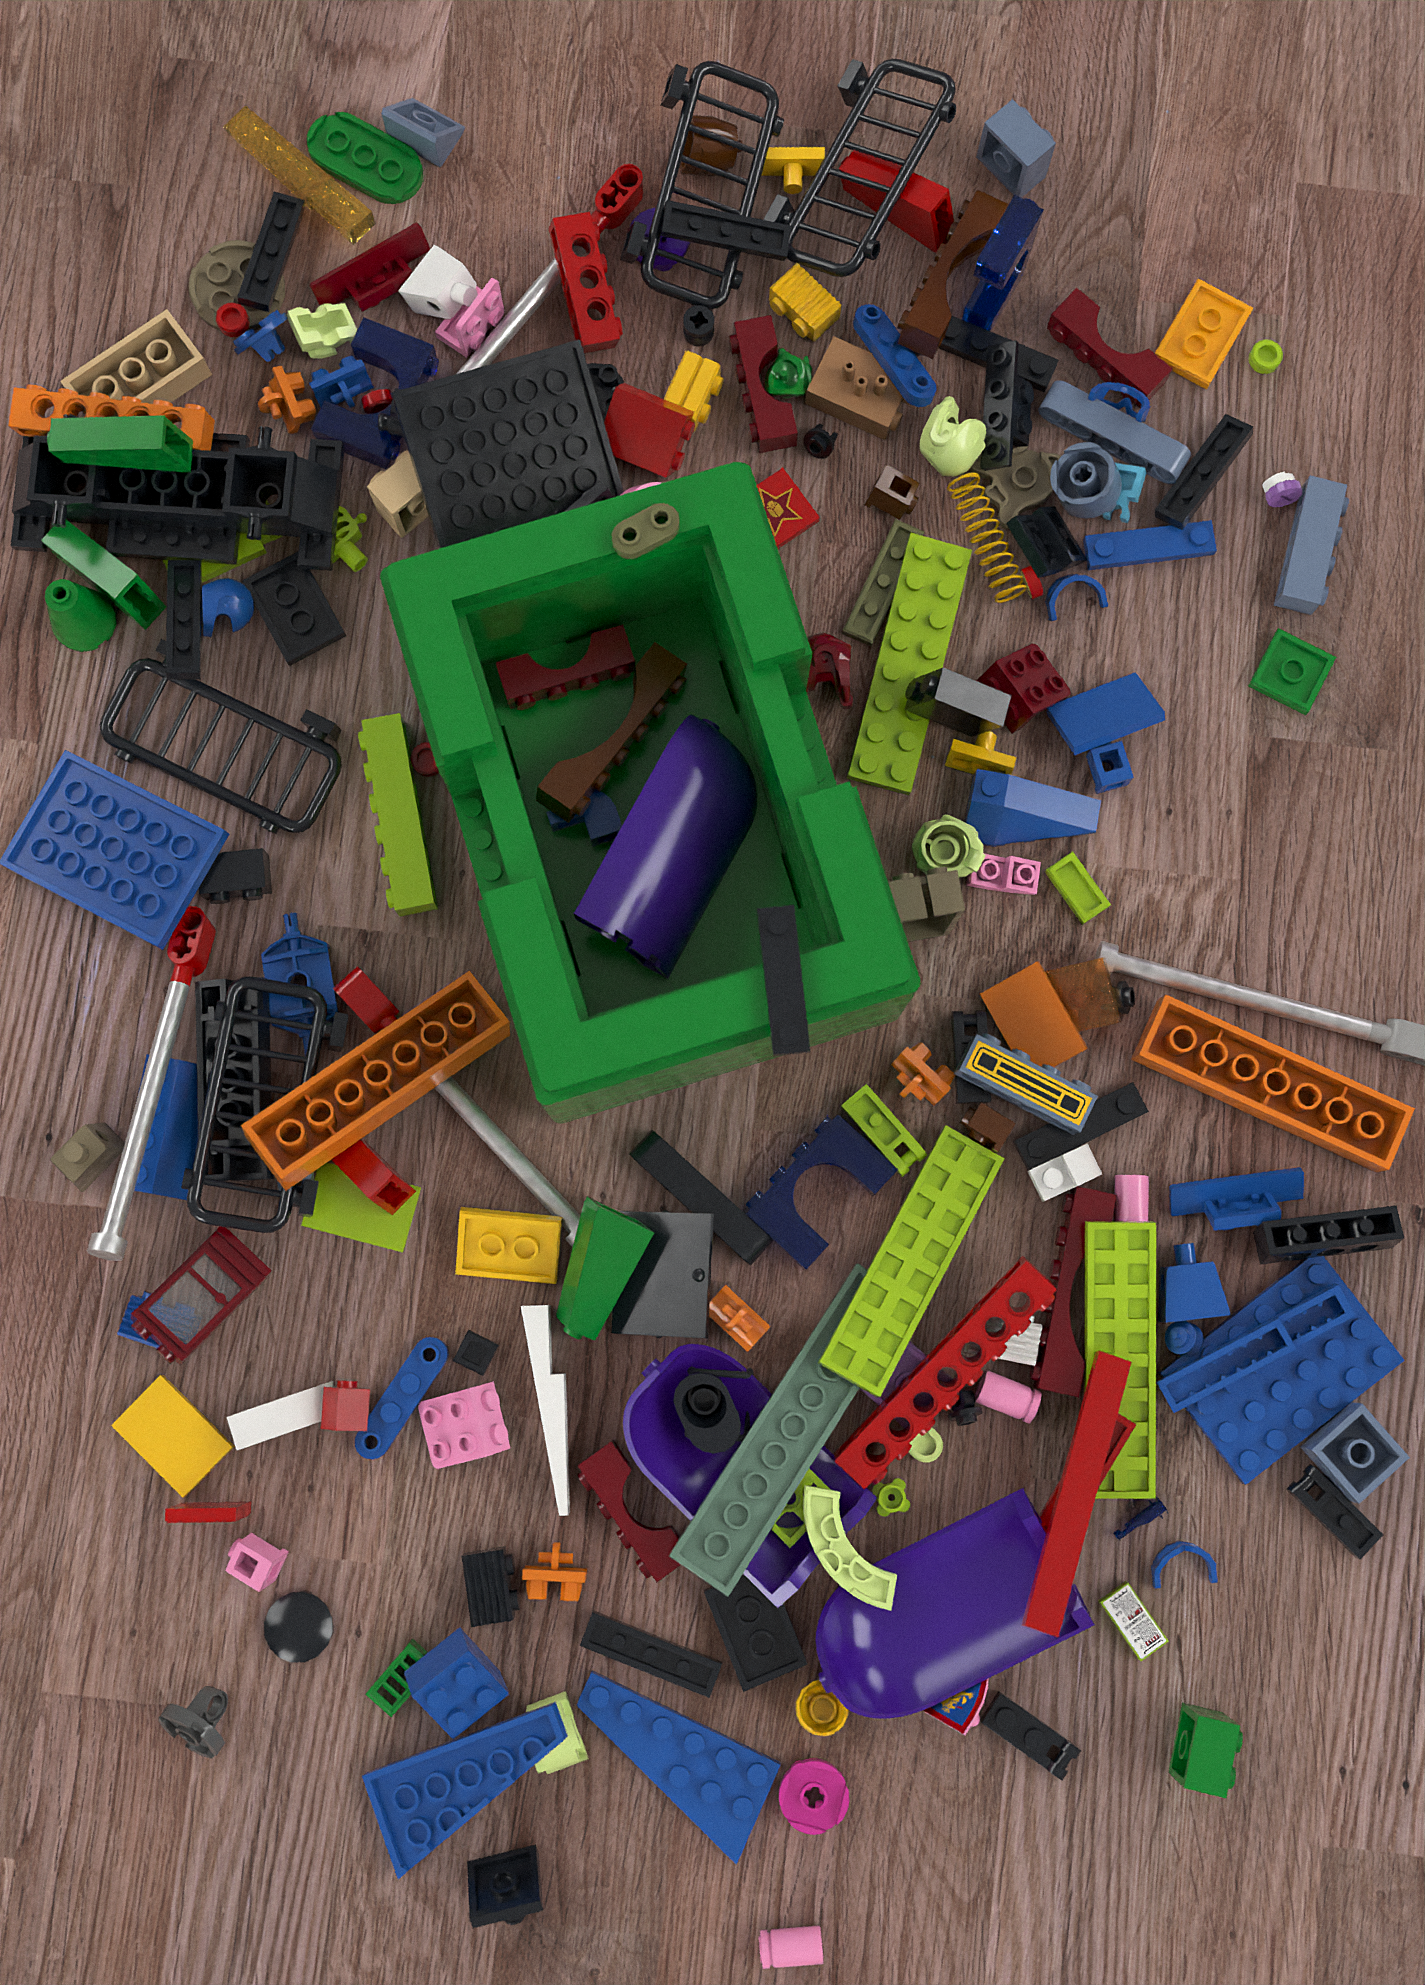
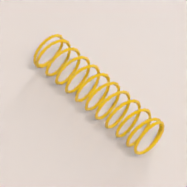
M974 472L967 473L950 482L947 490L954 492L950 497L951 499H957L968 494L974 488L982 489V493L979 496L960 502L955 509H965L979 499L987 500L983 508H978L964 514L960 520L967 521L984 510L992 512L988 519L980 520L966 527L965 532L977 530L991 521L997 523L993 530L980 533L971 538L969 542L972 544L977 543L992 533H1001L999 540L979 547L975 550L974 554H982L997 544L1006 545L1004 551L981 560L979 565H987L1003 555L1011 556L1009 562L994 567L984 574L985 577H989L1006 567L1014 566L1016 568L1010 576L995 580L989 585L990 588H995L1011 578H1020L1021 581L1016 586L1003 590L994 596L997 603L1007 602L1023 594L1027 586L1021 585L1024 580L1023 576L1015 575L1018 572L1019 566L1011 563L1014 555L1006 552L1009 548V543L1001 541L1005 533L997 530L1000 522L997 519H992L995 511L992 508H988L990 499L983 496L985 492L984 486L978 485L980 482L979 474ZM975 477L974 480L964 486L950 489L955 482L963 478ZM1018 588H1024L1022 591L1009 598L998 600L1002 597L1009 595Z

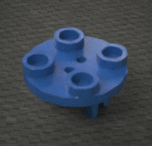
M276 310L259 322L262 329L257 333L250 329L235 339L233 343L236 346L234 349L236 354L239 355L251 346L265 361L269 362L271 359H274L275 353L280 354L285 350L276 327L288 319L285 313L281 315Z

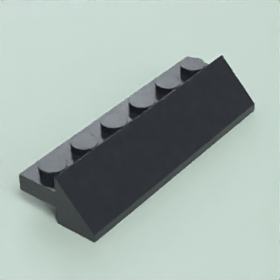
M216 979L195 982L198 1136L220 1027V1021L214 1020L217 1000L225 1001L228 988L235 980ZM256 990L243 991L239 997L237 1011L270 1017L269 993ZM236 1017L231 1044L270 1051V1023ZM229 1050L224 1077L271 1085V1058ZM223 1084L218 1111L254 1117L272 1105V1093ZM216 1117L211 1144L255 1151L246 1139L241 1127L245 1122ZM210 1151L205 1178L225 1182H249L274 1179V1175L262 1159Z

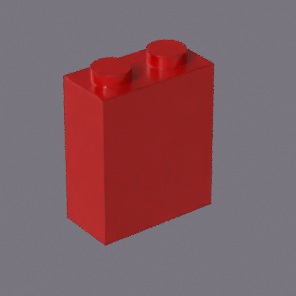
M626 383L616 386L604 421L613 456L665 478L674 473V470L678 472L685 457V453L681 452L684 441L690 440L695 428V422L692 421L694 411Z

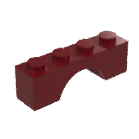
M1076 287L1051 314L1046 329L1049 330L1051 336L1057 342L1068 346L1079 361L1088 363L1095 369L1098 376L1104 382L1122 383L1142 392L1150 400L1166 383L1172 368L1149 348L1132 354L1121 353L1110 348L1100 337L1097 328V317L1100 307ZM1121 392L1123 398L1129 397L1131 404H1136L1141 409L1142 403L1131 395Z
M767 315L734 322L733 335H729V344L732 355H738L739 364L735 365L738 384L744 383L746 391L745 394H742V403L745 414L750 413L752 423L748 424L751 443L757 442L759 453L797 446L798 431L791 403L782 402L770 396L764 390L759 379L763 369L777 358L778 343L772 316Z
M622 624L592 633L587 653L577 664L569 668L558 670L543 667L536 663L528 653L497 662L496 666L509 708L524 710L533 707L536 701L546 698L549 700L561 699L568 694L567 692L578 688L586 691L597 687L599 682L611 678L612 681L626 679L631 675V672L635 671V660Z
M611 1440L579 1463L578 1467L581 1472L577 1474V1477L588 1492L594 1489L600 1498V1501L596 1504L607 1520L611 1518L615 1520L620 1528L616 1534L625 1548L628 1550L633 1547L640 1558L636 1561V1564L647 1579L652 1576L657 1583L681 1566L668 1556L680 1538L672 1525L666 1527L646 1526L638 1522L629 1513L625 1505L623 1491L625 1481L632 1470V1466L615 1441Z

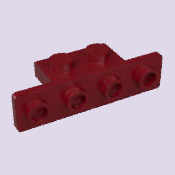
M414 223L311 282L309 286L319 306L326 303L335 305L351 297L363 312L368 308L377 306L380 301L399 292L398 290L413 272L407 263L427 253L430 250V246L421 226L418 223Z

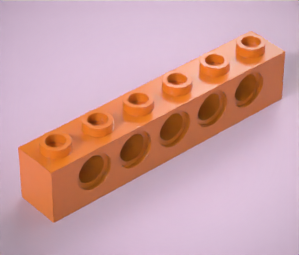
M31 384L27 385L26 389L16 387L13 389L8 426L21 436H47L50 431L51 418H63L64 414L77 416L83 410H86L85 417H111L114 414H118V417L164 415L173 424L182 422L180 429L193 440L192 450L211 451L215 419L200 405L185 404V408L175 407L172 403L164 400H154L153 404L142 403L140 399L131 396H122L121 400L110 399L108 395L98 392H91L90 396L78 395L76 391L59 388L58 392H50L44 387ZM54 406L52 415L45 418L46 410Z

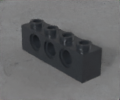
M1397 1205L1265 1221L1253 1231L1260 1265L1390 1249L1404 1239Z

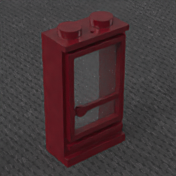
M219 1226L186 1261L131 1313V1319L134 1321L131 1327L144 1340L151 1337L159 1345L156 1351L168 1363L172 1364L176 1361L181 1366L270 1276L272 1270L226 1227Z

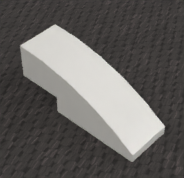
M333 1381L228 1416L227 1420L236 1450H241L321 1422L324 1387H335Z

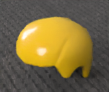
M820 1680L813 1681L801 1689L795 1702L796 1717L800 1725L813 1735H833L844 1726L849 1714V1710L838 1700L833 1692L827 1693Z

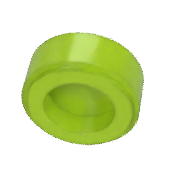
M1261 340L1253 346L1249 354V364L1258 373H1272L1281 363L1283 351L1275 341Z

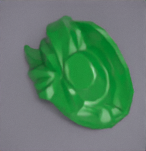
M784 348L778 349V357L769 367L765 376V390L770 395H780V397L785 399L803 396L812 381V367L808 356L801 360Z

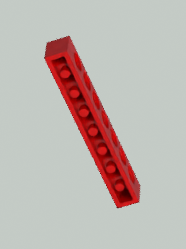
M1022 1256L834 1452V1461L864 1490L871 1483L877 1485L888 1472L886 1467L895 1458L899 1461L909 1452L912 1447L910 1442L918 1434L923 1436L933 1427L936 1422L934 1417L942 1409L948 1411L960 1397L957 1393L966 1384L972 1386L983 1374L981 1368L990 1359L996 1361L1006 1351L1007 1345L1005 1343L1014 1334L1018 1337L1025 1332L1031 1324L1029 1318L1038 1309L1042 1312L1050 1306L1055 1299L1053 1293L1057 1290L1054 1284ZM1016 1292L1027 1294V1301L1021 1307H1013L1009 1304L1010 1297ZM992 1317H999L1004 1321L1002 1328L997 1332H989L985 1329L986 1322ZM968 1342H975L980 1346V1349L975 1356L967 1357L961 1353L962 1347ZM944 1367H950L956 1371L955 1377L947 1382L941 1381L937 1377L938 1372ZM920 1392H927L932 1396V1400L926 1406H918L913 1402L914 1397ZM896 1417H903L909 1423L904 1430L896 1431L889 1426L890 1422ZM872 1442H879L884 1445L885 1449L879 1455H871L866 1451V1447Z

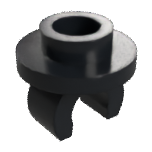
M817 424L815 428L810 429L803 439L807 452L818 459L830 456L838 436L836 432L830 435L823 430L822 424Z
M1119 981L1117 987L1112 985L1101 987V992L1114 994L1113 1002L1102 1004V1009L1109 1012L1119 1010L1121 1014H1128L1130 1007H1134L1135 992L1133 987H1129L1126 981Z
M972 1390L960 1391L959 1399L950 1408L953 1412L948 1414L949 1421H956L957 1426L976 1423V1416L982 1414L981 1407H974L975 1395Z

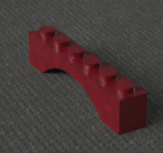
M1076 1186L1070 1190V1193L1066 1192L1064 1195L1061 1210L1066 1213L1064 1226L1059 1225L1055 1239V1245L1060 1246L1058 1258L1052 1259L1049 1270V1279H1053V1284L1057 1290L1053 1293L1055 1296L1054 1301L1043 1311L1047 1313L1045 1326H1042L1039 1358L1036 1360L1035 1366L1031 1365L1030 1380H1034V1388L1079 1397L1085 1362L1077 1348L1071 1329L1069 1310L1071 1288L1076 1271L1085 1256V1221H1112L1116 1194Z

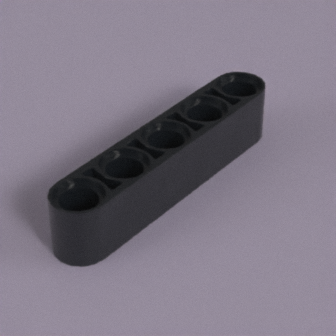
M652 1129L629 1153L640 1166L692 1213L714 1214L713 1232L750 1266L773 1242V1239Z

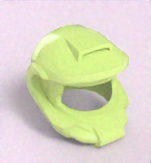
M951 396L944 398L933 409L923 429L919 447L921 454L942 476L955 477L966 473L986 447L984 439L987 432L985 425L978 419H967L959 424V407Z
M947 814L943 815L941 819L925 822L916 833L912 843L913 855L917 862L916 866L925 874H927L926 871L933 868L947 867L948 871L957 870L959 878L966 877L972 872L977 873L986 857L983 854V843L978 838L976 829Z

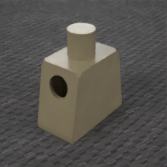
M106 1123L85 1124L51 1157L50 1161L81 1192H84L123 1152L125 1142Z

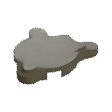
M1027 446L1013 448L1012 467L988 471L981 469V455L978 456L970 471L990 480L991 484L985 488L983 496L988 497L990 503L998 508L997 520L1000 522L999 526L1008 529L1006 523L1014 516L1035 509L1049 499L1053 492L1050 481L1051 468L1056 459L1058 461L1061 457L1059 454L1042 451L1037 453L1028 450Z

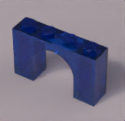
M1014 195L978 257L973 276L979 278L980 281L964 308L962 320L992 331L1022 279L1044 211L1031 199H1023Z
M363 317L351 343L357 360L362 359L364 363L392 374L398 380V389L401 390L427 383L429 377H434L438 370L439 359L433 344ZM324 401L311 428L315 439L343 441L345 444L344 453L386 470L390 461L396 460L401 447L400 436L390 435L388 431H379L377 428L379 414L385 413L390 415L391 404L378 413L364 415Z
M839 1115L833 1120L827 1116L814 1130L818 1134L817 1138L810 1145L804 1141L791 1155L796 1159L788 1169L781 1166L770 1177L769 1181L773 1185L767 1192L763 1194L758 1190L746 1203V1206L750 1208L746 1215L804 1270L817 1259L829 1244L799 1216L795 1208L793 1192L800 1175L807 1169L817 1165H833L847 1172L869 1194L874 1196L898 1170Z

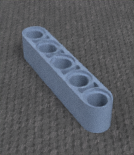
M1060 380L1053 382L1038 408L1039 414L1045 420L1086 442L1101 446L1110 455L1129 465L1144 467L1147 472L1146 474L1167 484H1174L1191 456L1190 450L1185 445L1142 422L1136 421L1135 418L1099 399L1094 401L1088 400V393L1067 382Z

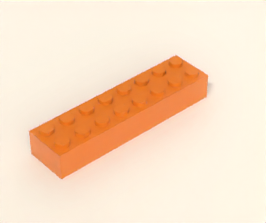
M468 971L242 1124L241 1127L245 1137L283 1189L287 1191L509 1037L510 1021L473 974Z
M1166 994L1156 1001L1131 1060L1376 1173L1390 1169L1415 1108Z

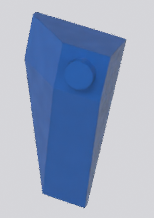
M977 769L971 781L965 823L976 829L978 838L983 845L991 847L1004 846L1005 844L1016 842H1034L1035 840L1053 837L1063 838L1093 834L1097 830L1101 800L1013 775Z

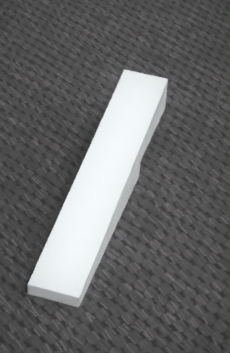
M551 1305L521 1306L559 1516H565L570 1513L566 1373L552 1374Z

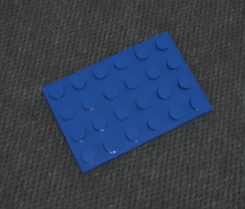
M65 750L2 855L0 865L163 950L230 834L224 829Z
M1324 1256L1302 1260L1205 1335L1203 1346L1196 1355L1192 1357L1180 1355L1158 1372L1161 1378H1164L1334 1283L1340 1285L1356 1313L1355 1317L1297 1346L1296 1350L1185 1407L1242 1484L1246 1485L1405 1361Z

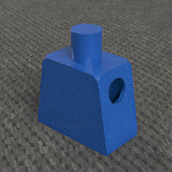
M1194 1243L1173 1245L1176 1266L1160 1267L1159 1323L1230 1315V1309L1214 1262L1197 1263Z

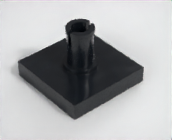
M536 1844L467 1861L469 1919L472 1928L501 1921L509 1925H516L524 1919L525 1915L543 1911L540 1860Z

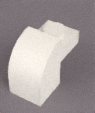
M1088 1143L1028 1171L1042 1202L1102 1175Z

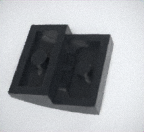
M1055 506L1040 507L1031 515L1014 516L1006 523L1038 578L1060 573L1087 560Z

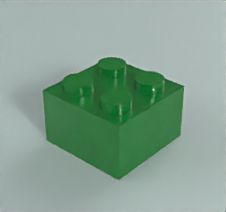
M1182 1702L1168 1773L1185 1789L1227 1798L1228 1789L1233 1788L1236 1778V1769L1233 1767L1235 1753L1240 1752L1243 1742V1733L1240 1731V1725L1223 1712Z

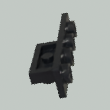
M1016 340L990 345L987 349L983 424L986 427L987 433L984 439L986 447L981 452L980 464L981 469L985 471L1012 467L1013 445L1015 447L1029 446V434L1032 431L1030 413L1031 403L1034 400V391L1032 384L1017 374L1019 342Z

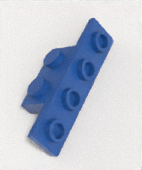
M1297 1167L1172 1184L1169 1186V1213L1172 1217L1204 1212L1214 1231L1232 1230L1237 1227L1252 1225L1259 1226L1265 1221L1281 1220V1209L1277 1202L1303 1199L1304 1172L1302 1168Z

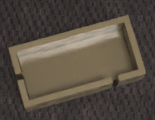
M938 867L926 871V877H914L913 873H904L894 876L893 881L888 882L908 942L946 936L951 933L965 911L957 870L948 871L947 867Z

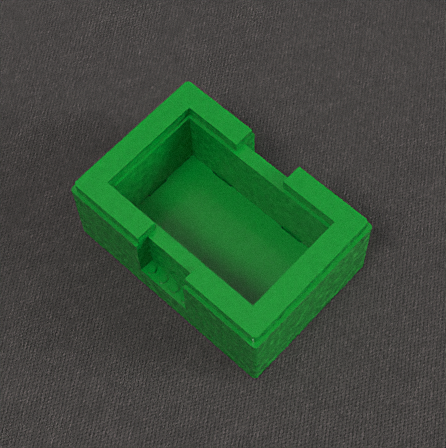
M732 462L399 560L391 563L381 571L380 580L435 763L452 797L482 900L477 901L534 1092L538 1102L555 1123H567L780 1057L773 1056L757 908L794 905L810 1047L893 1022L900 1017L919 989L920 977L857 787H851L850 781L839 785L836 783L806 692L812 651L751 467L748 464ZM657 503H666L675 508L679 515L680 526L677 535L672 540L635 559L623 558L615 552L612 544V532L618 523ZM659 516L655 519V522L658 524H665L668 521L664 516ZM629 532L623 538L627 541H632L636 538V535ZM623 624L635 660V666L654 642L687 663L684 675L687 678V682L678 695L671 694L667 699L668 706L659 719L655 717L651 719L648 723L649 730L645 737L639 743L636 741L632 743L628 748L630 750L629 756L620 767L615 765L609 772L611 777L606 786L601 790L614 803L622 825L667 744L681 723L690 714L700 719H708L720 727L719 731L741 751L749 763L755 777L758 796L754 821L668 979L638 964L634 957L625 951L627 943L620 938H617L616 942H612L575 920L574 912L614 840L592 846L585 822L553 832L547 812L550 810L536 801L537 786L558 761L572 759L592 751L607 741L619 729L633 703L634 672H631L628 678L620 681H612L611 678L599 682V685L593 689L582 691L578 688L567 692L568 694L561 699H542L536 701L533 707L518 710L517 708H509L496 666L497 662L528 653L536 663L543 667L558 670L569 668L577 664L587 653L592 633Z

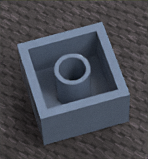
M1012 99L984 123L976 157L1019 200L1046 177L1056 143L1050 132L1042 129L1032 119L1029 111L1024 107H1020Z
M1351 1402L1300 1446L1328 1480L1349 1501L1358 1504L1410 1458L1363 1404Z

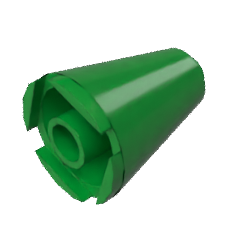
M66 579L55 580L49 584L45 591V601L52 631L59 642L68 649L85 652L97 649L100 644L112 637L116 627V612L107 597L99 591Z

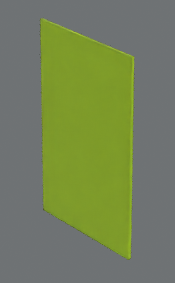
M325 1163L317 1169L314 1180L319 1181L313 1216L311 1218L303 1217L301 1226L403 1253L421 1187L411 1185L416 1192L392 1216L371 1201L337 1165Z

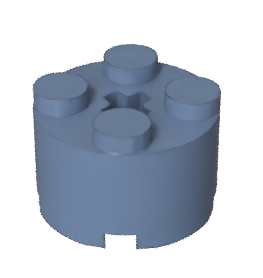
M1091 442L1077 443L1064 450L1065 453L1057 461L1056 459L1050 473L1051 486L1062 507L1069 515L1078 518H1094L1112 511L1117 504L1122 489L1121 476L1112 456L1101 446Z

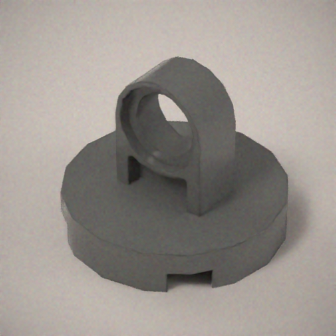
M205 1686L198 1692L187 1709L176 1704H167L158 1721L173 1738L178 1734L188 1743L185 1747L201 1756L213 1759L225 1744L222 1736L216 1731L215 1726L227 1709V1693L213 1686ZM214 1697L213 1704L211 1708L207 1711L208 1705L211 1699Z

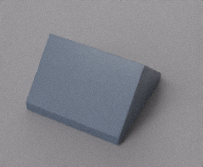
M414 98L384 107L381 113L387 134L409 145L416 151L418 156L440 168L465 130V126Z

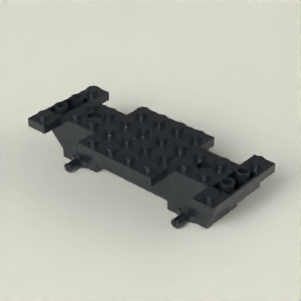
M68 414L63 415V418H78L71 414L69 416ZM263 426L258 427L257 445L249 447L250 439L247 435L213 433L211 451L192 450L191 472H175L64 463L49 452L47 436H23L22 449L19 450L12 505L14 520L10 546L15 550L47 552V546L41 540L49 532L50 521H52L51 525L54 527L65 528L66 520L75 523L109 525L106 550L114 557L201 560V562L237 565L240 533L247 534V538L250 540H261V535L300 537L297 564L300 569L332 571L345 444L343 441L310 439L309 457L307 460L298 457L294 451H278L270 447L273 429L265 426V429ZM86 482L85 488L80 492H76L77 487L81 483ZM278 495L276 502L266 505L268 497Z

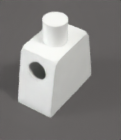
M433 245L398 291L413 312L451 319L463 305L469 307L476 299L477 283L460 261L438 246Z

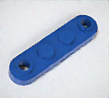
M867 304L860 306L856 310L853 320V328L906 402L916 407L929 405L933 401L936 392L935 381L914 352L898 344L900 333L885 312L875 305Z
M428 1337L416 1344L368 1416L367 1431H358L356 1434L355 1448L362 1457L377 1459L389 1450L448 1360L449 1351L441 1339ZM428 1348H432L436 1352V1357L433 1361H428L424 1357V1352ZM369 1435L377 1438L378 1443L375 1448H369L366 1444V1439Z

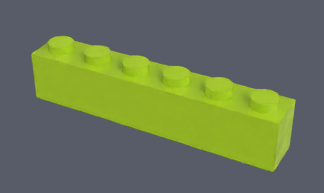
M400 713L361 720L363 731L358 732V739L361 750H367L368 762L363 763L364 773L367 782H372L374 790L373 794H369V801L372 813H378L380 824L374 826L378 845L383 844L385 857H380V864L383 876H389L391 888L386 889L389 908H394L399 917L437 910L436 893L414 771L410 759L411 755L405 722Z

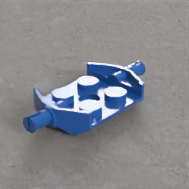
M290 913V916L284 914L286 933L283 934L284 937L271 944L261 954L264 978L290 983L291 979L296 975L306 976L307 986L316 989L324 996L327 1003L326 1020L332 1021L335 1012H340L337 1008L335 991L333 989L334 983L328 951L330 945L316 938L302 935L299 931L297 913ZM269 993L270 1017L312 1024L314 1006L310 1001ZM272 1024L275 1028L299 1035V1038L303 1040L306 1057L310 1035L309 1030Z

